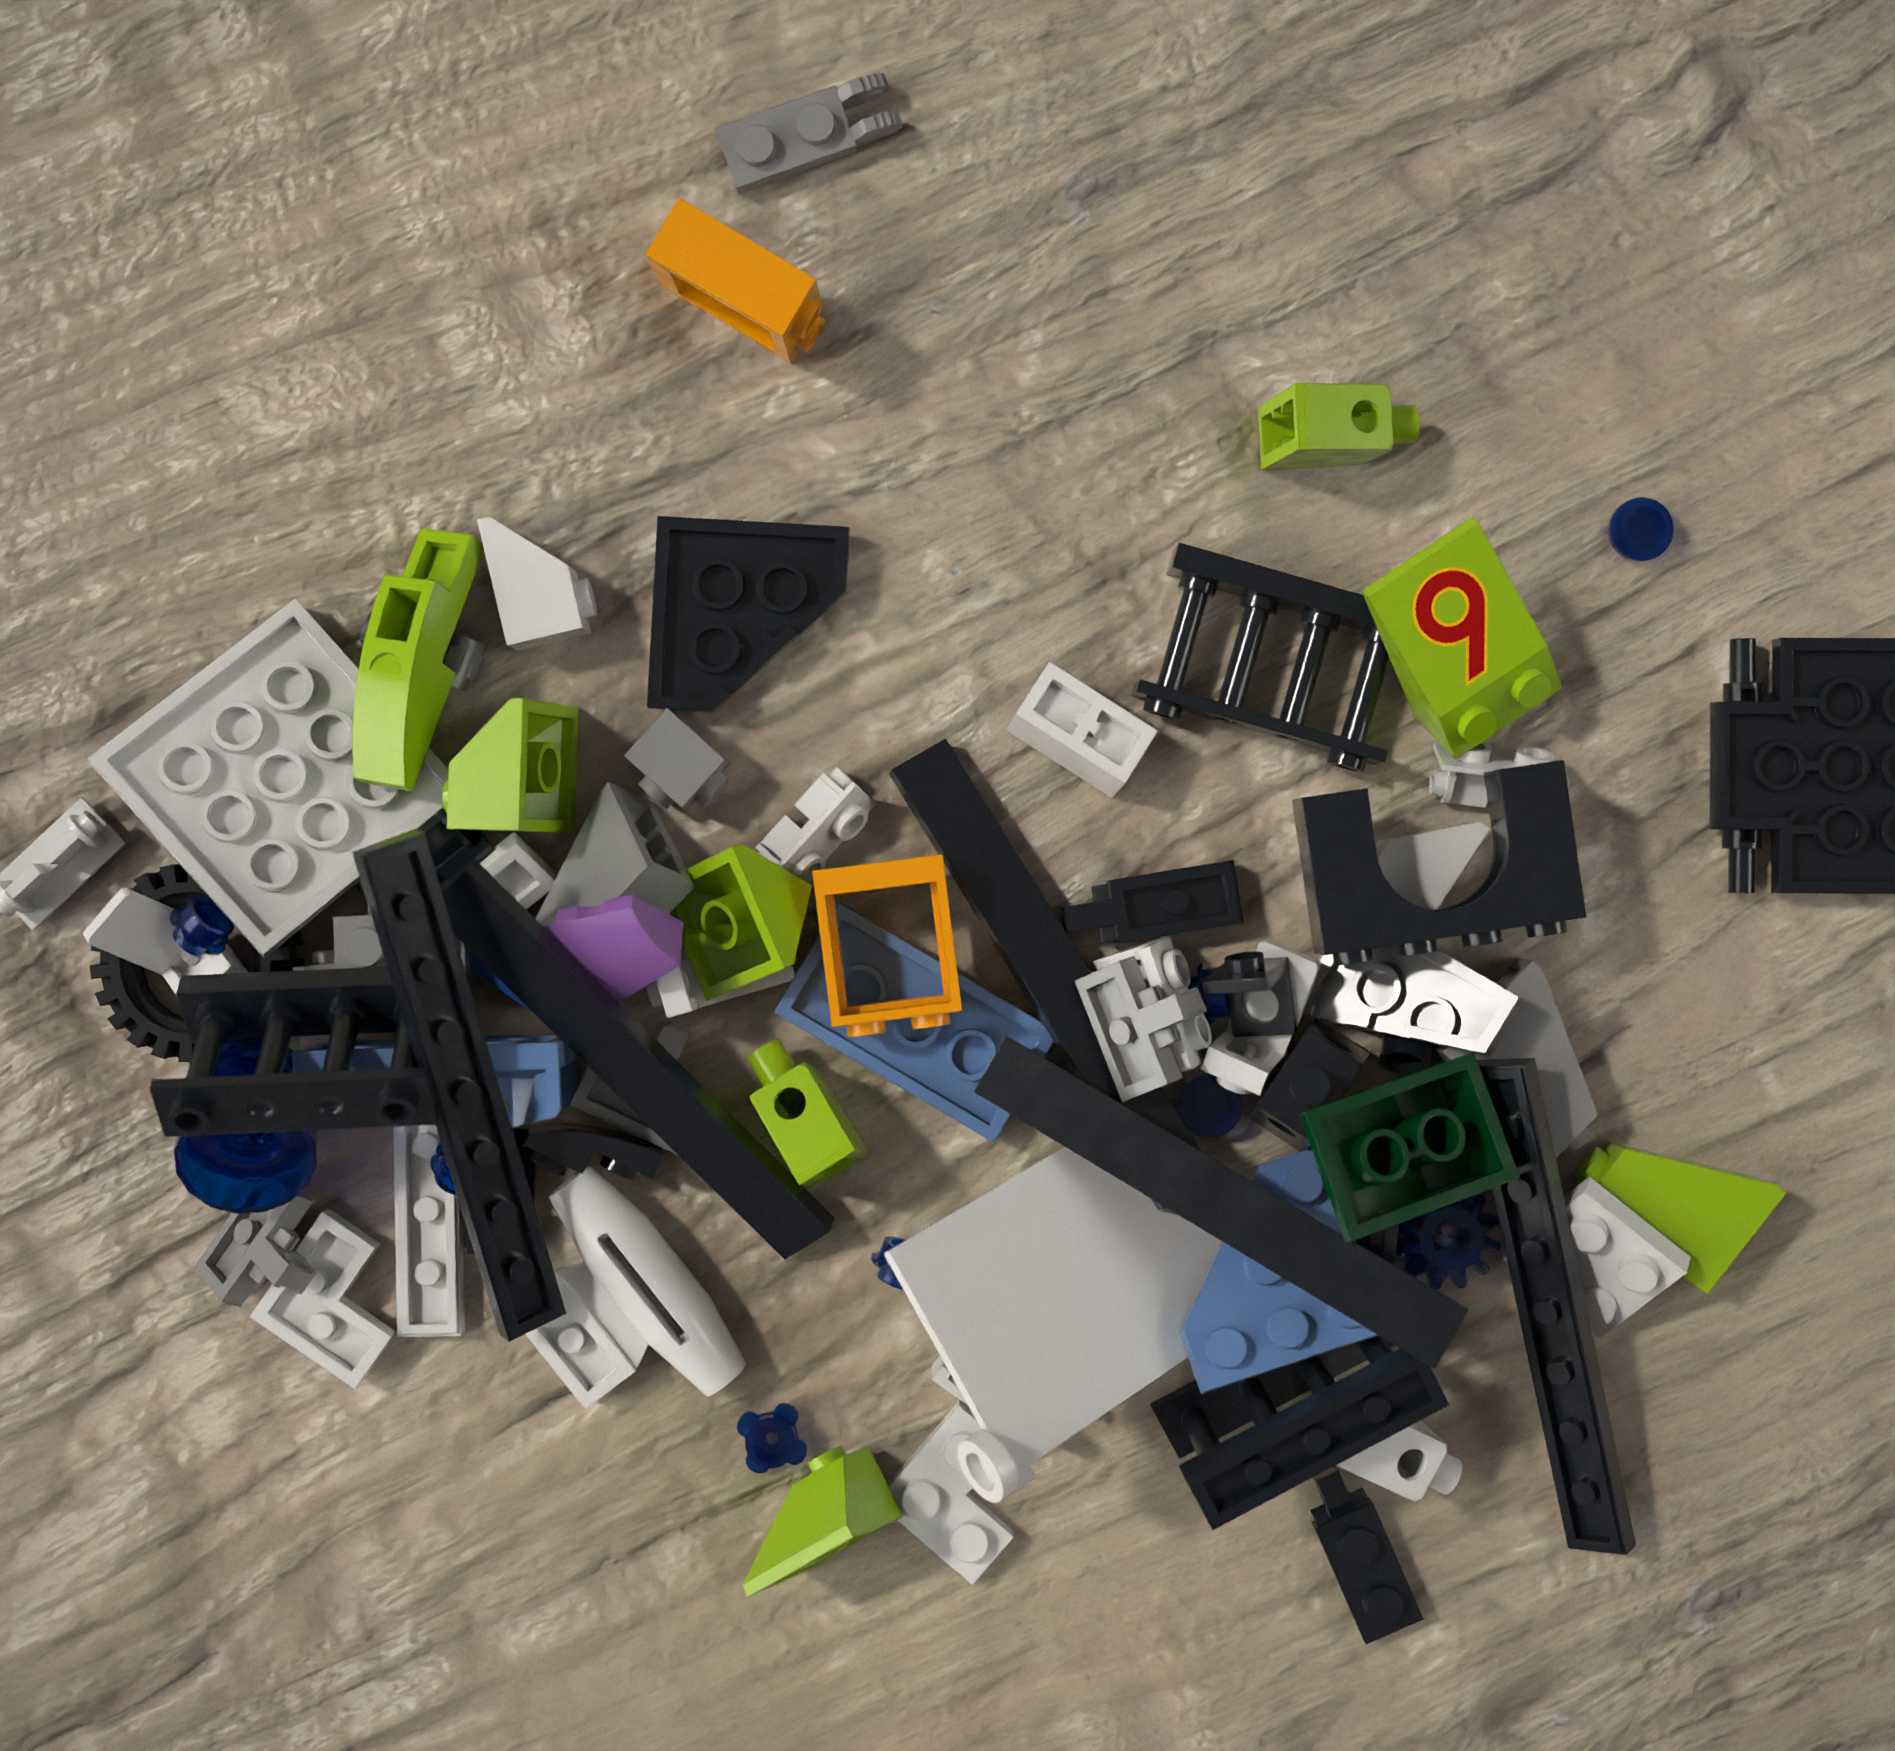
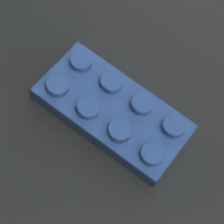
M840 902L837 904L836 911L848 1005L943 993L940 961ZM820 935L773 1012L993 1143L1010 1113L976 1094L974 1091L1005 1037L1008 1036L1042 1057H1045L1054 1042L1040 1020L959 972L957 973L962 1011L949 1013L951 1024L912 1029L911 1017L886 1020V1032L848 1037L846 1026L832 1027Z

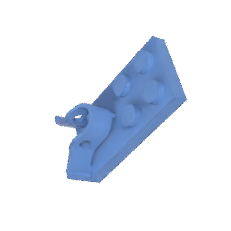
M556 1034L485 1036L502 1097L510 1104V1111H507L511 1127L555 1118L559 1115L561 1109L573 1106L571 1101L579 1086L578 1056ZM395 1040L356 1041L350 1071L390 1069ZM328 1042L293 1051V1073L322 1072Z

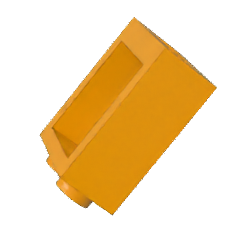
M678 198L645 254L659 285L791 363L798 349L807 353L816 342L825 324V319L819 316L822 311V304L816 279L683 199Z
M943 854L812 871L832 1027L846 1026L848 1037L886 1032V1020L911 1017L912 1029L951 1024L949 1013L962 1011ZM930 883L943 993L848 1005L834 894Z

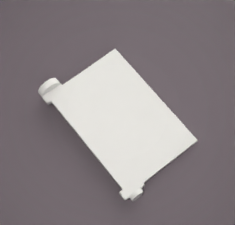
M1066 1147L1054 1152L884 1253L981 1428L959 1444L958 1460L966 1479L973 1489L985 1500L992 1503L1000 1502L1036 1478L1030 1464L1188 1358L1179 1330L1207 1276V1271L1221 1243V1240L1168 1208L1157 1210L1151 1198Z

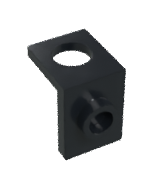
M1256 951L1226 956L1225 962L1203 980L1204 994L1227 993L1232 1034L1234 1037L1291 1035L1297 1031L1288 957L1264 958V953ZM1271 990L1275 994L1279 1005L1276 1016L1268 1021H1259L1252 1018L1244 1007L1245 993Z

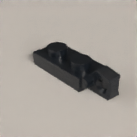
M1234 860L1107 880L1106 884L1091 886L1094 902L1061 907L1065 932L1098 927L1100 943L1110 941L1125 943L1244 923Z
M1335 1466L1313 1477L1324 1504L1310 1510L1314 1518L1312 1525L1365 1644L1367 1645L1424 1620L1371 1499L1367 1497L1364 1489L1359 1488L1349 1493L1338 1468L1336 1469Z

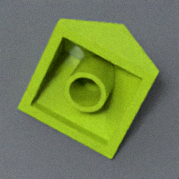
M742 843L686 869L694 888L671 911L670 915L683 921L682 946L706 1001L798 962L796 952L812 889L811 884Z

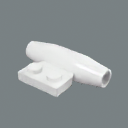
M590 1164L586 1166L583 1174L580 1172L575 1173L548 1196L584 1263L562 1267L560 1265L554 1270L566 1314L526 1333V1336L585 1409L636 1372L648 1345L707 1397L724 1388L742 1372L747 1363L711 1297L641 1210Z

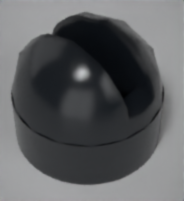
M1385 1034L1382 1040L1379 1061L1383 1066L1394 1072L1408 1074L1431 1065L1433 1044Z

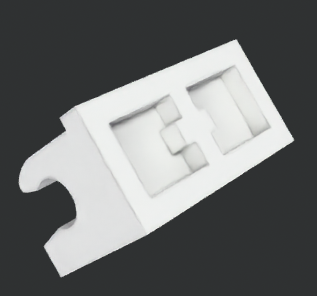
M1048 662L1006 729L1010 734L1111 798L1126 783L1158 731L1051 662Z

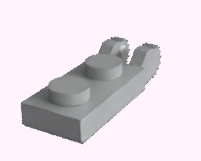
M872 73L862 78L853 79L838 89L834 85L716 127L715 130L738 194L855 154L858 147L884 137L886 138L902 129L901 126L903 124L897 110L879 112L861 119L851 127L844 110L873 101L884 95L889 89L884 73Z

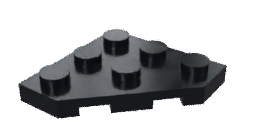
M657 516L647 708L653 710H665L668 708L672 711L714 713L847 594L850 528L844 526Z

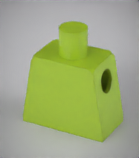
M1294 383L1258 407L1261 470L1366 464L1390 452L1393 444H1414L1417 441L1420 430L1418 409L1415 405H1391V391L1388 385Z
M775 1039L763 1045L747 1057L748 1062L763 1085L762 1088L749 1096L750 1100L800 1186L818 1187L870 1154L815 1066L806 1062L796 1066L780 1039ZM802 1093L806 1100L805 1109L800 1116L793 1118L789 1112L790 1101L795 1095Z

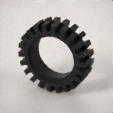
M180 864L159 867L160 871L156 873H145L134 879L137 885L130 888L173 909L191 902L210 903L217 906ZM296 932L265 959L252 945L254 951V972L293 971V967L304 966L305 958H297L296 945L303 944L301 932ZM91 946V951L100 952V964L90 965L91 979L101 978L104 988L103 991L97 992L95 995L100 1006L110 1005L115 1014L107 1018L116 1030L126 1028L131 1033L126 1040L137 1048L145 1046L152 1048L151 1055L162 1059L176 1057L179 1058L178 1062H190L196 1041L190 1040L184 1018L167 1009L149 988L144 967ZM263 1038L224 1040L220 1058L250 1048V1045L261 1042Z

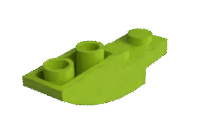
M420 528L403 576L388 574L383 576L363 643L353 710V775L355 779L362 783L413 791L456 675L454 671L442 662L484 552L483 544L471 534Z

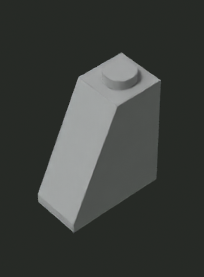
M610 782L606 783L600 790L536 917V920L542 926L554 924L557 909L577 905L584 907L597 906L607 899L633 894L670 914L694 888V885L655 803Z
M1518 958L1494 983L1517 995L1525 1002L1492 1056L1474 1054L1477 1060L1535 1058L1555 1157L1557 1158L1559 1155L1567 1157L1579 1149L1588 1139L1591 1130L1587 1126L1598 1116L1543 970L1533 960ZM1433 1044V1051L1443 1061L1471 1053Z

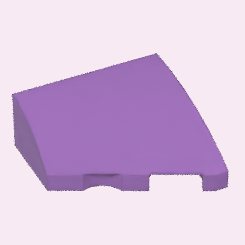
M633 894L607 899L597 906L584 907L577 905L557 909L555 923L543 926L618 1002H621L681 965L683 921Z

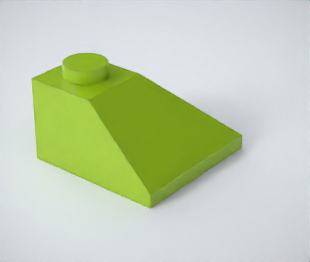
M510 698L449 762L448 779L444 784L442 793L443 807L447 813V829L575 834L579 707L525 698Z
M842 1445L808 1463L812 1474L791 1486L742 1583L747 1597L809 1571L904 1517L869 1447L846 1454Z

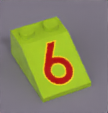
M1473 517L1362 590L1415 719L1455 760L1477 745L1485 742L1492 735L1532 708L1539 706L1547 698L1562 689L1547 643L1481 525Z

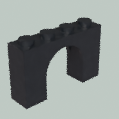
M1564 760L1483 772L1493 836L1491 864L1485 878L1471 895L1455 905L1437 910L1425 909L1407 901L1386 880L1377 857L1367 788L1293 799L1292 804L1314 953L1320 955L1332 954L1334 965L1355 964L1372 961L1371 948L1397 945L1398 956L1417 955L1438 951L1436 939L1461 936L1463 947L1503 942L1501 933L1503 929L1526 926L1527 937L1549 936L1566 933V920L1587 918Z

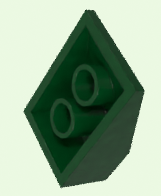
M1474 1052L1393 1078L1299 1114L1345 1243L1520 1178Z

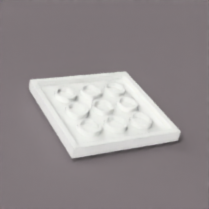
M293 599L87 758L92 767L264 959L360 881L352 854L353 851L407 831L418 829L443 807V787L449 774V769L428 748L412 792L362 783L354 778L352 754L353 710L359 669L296 599Z

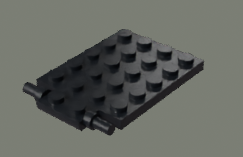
M1778 638L1772 640V702H1762L1763 683L1756 682V639H1729V683L1723 684V701L1710 703L1709 830H1722V849H1728V893H1755V849H1762V830H1771V893L1895 894V638Z

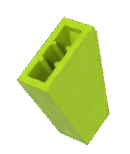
M1609 1141L1602 1149L1595 1147L1585 1155L1574 1172V1177L1578 1180L1569 1190L1571 1192L1590 1176L1691 1257L1688 1271L1681 1279L1706 1294L1711 1291L1786 1195V1192L1778 1185L1755 1176Z

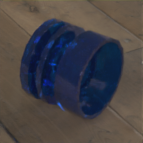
M233 1039L225 1042L215 1077L254 1075L262 1039ZM288 1048L283 1074L293 1073V1050L291 1048ZM318 1130L176 1136L174 1145L176 1174L187 1191L209 1207L236 1214L266 1212L291 1202L308 1187L317 1167Z

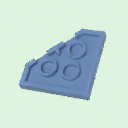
M1312 1148L1260 1164L1256 1168L1251 1178L1252 1181L1341 1233ZM1222 1241L1207 1271V1276L1179 1330L1201 1394L1379 1336Z

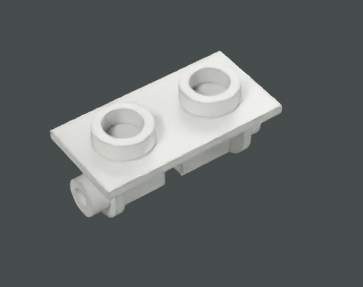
M1434 742L1433 749L1443 771H1432L1429 782V794L1440 796L1441 803L1486 808L1487 794L1483 772L1560 761V759L1556 758L1550 751L1538 747L1521 746L1517 748L1516 752L1492 749L1490 745L1483 742L1455 760L1438 742ZM1566 773L1567 785L1569 787L1570 779Z
M836 767L829 775L823 772L794 804L795 807L810 819L802 829L785 815L755 848L762 856L812 884V871L824 869L826 860L843 841L855 837L863 829L868 820V813L877 803Z
M81 797L0 873V912L7 917H11L16 913L32 931L37 929L127 843Z

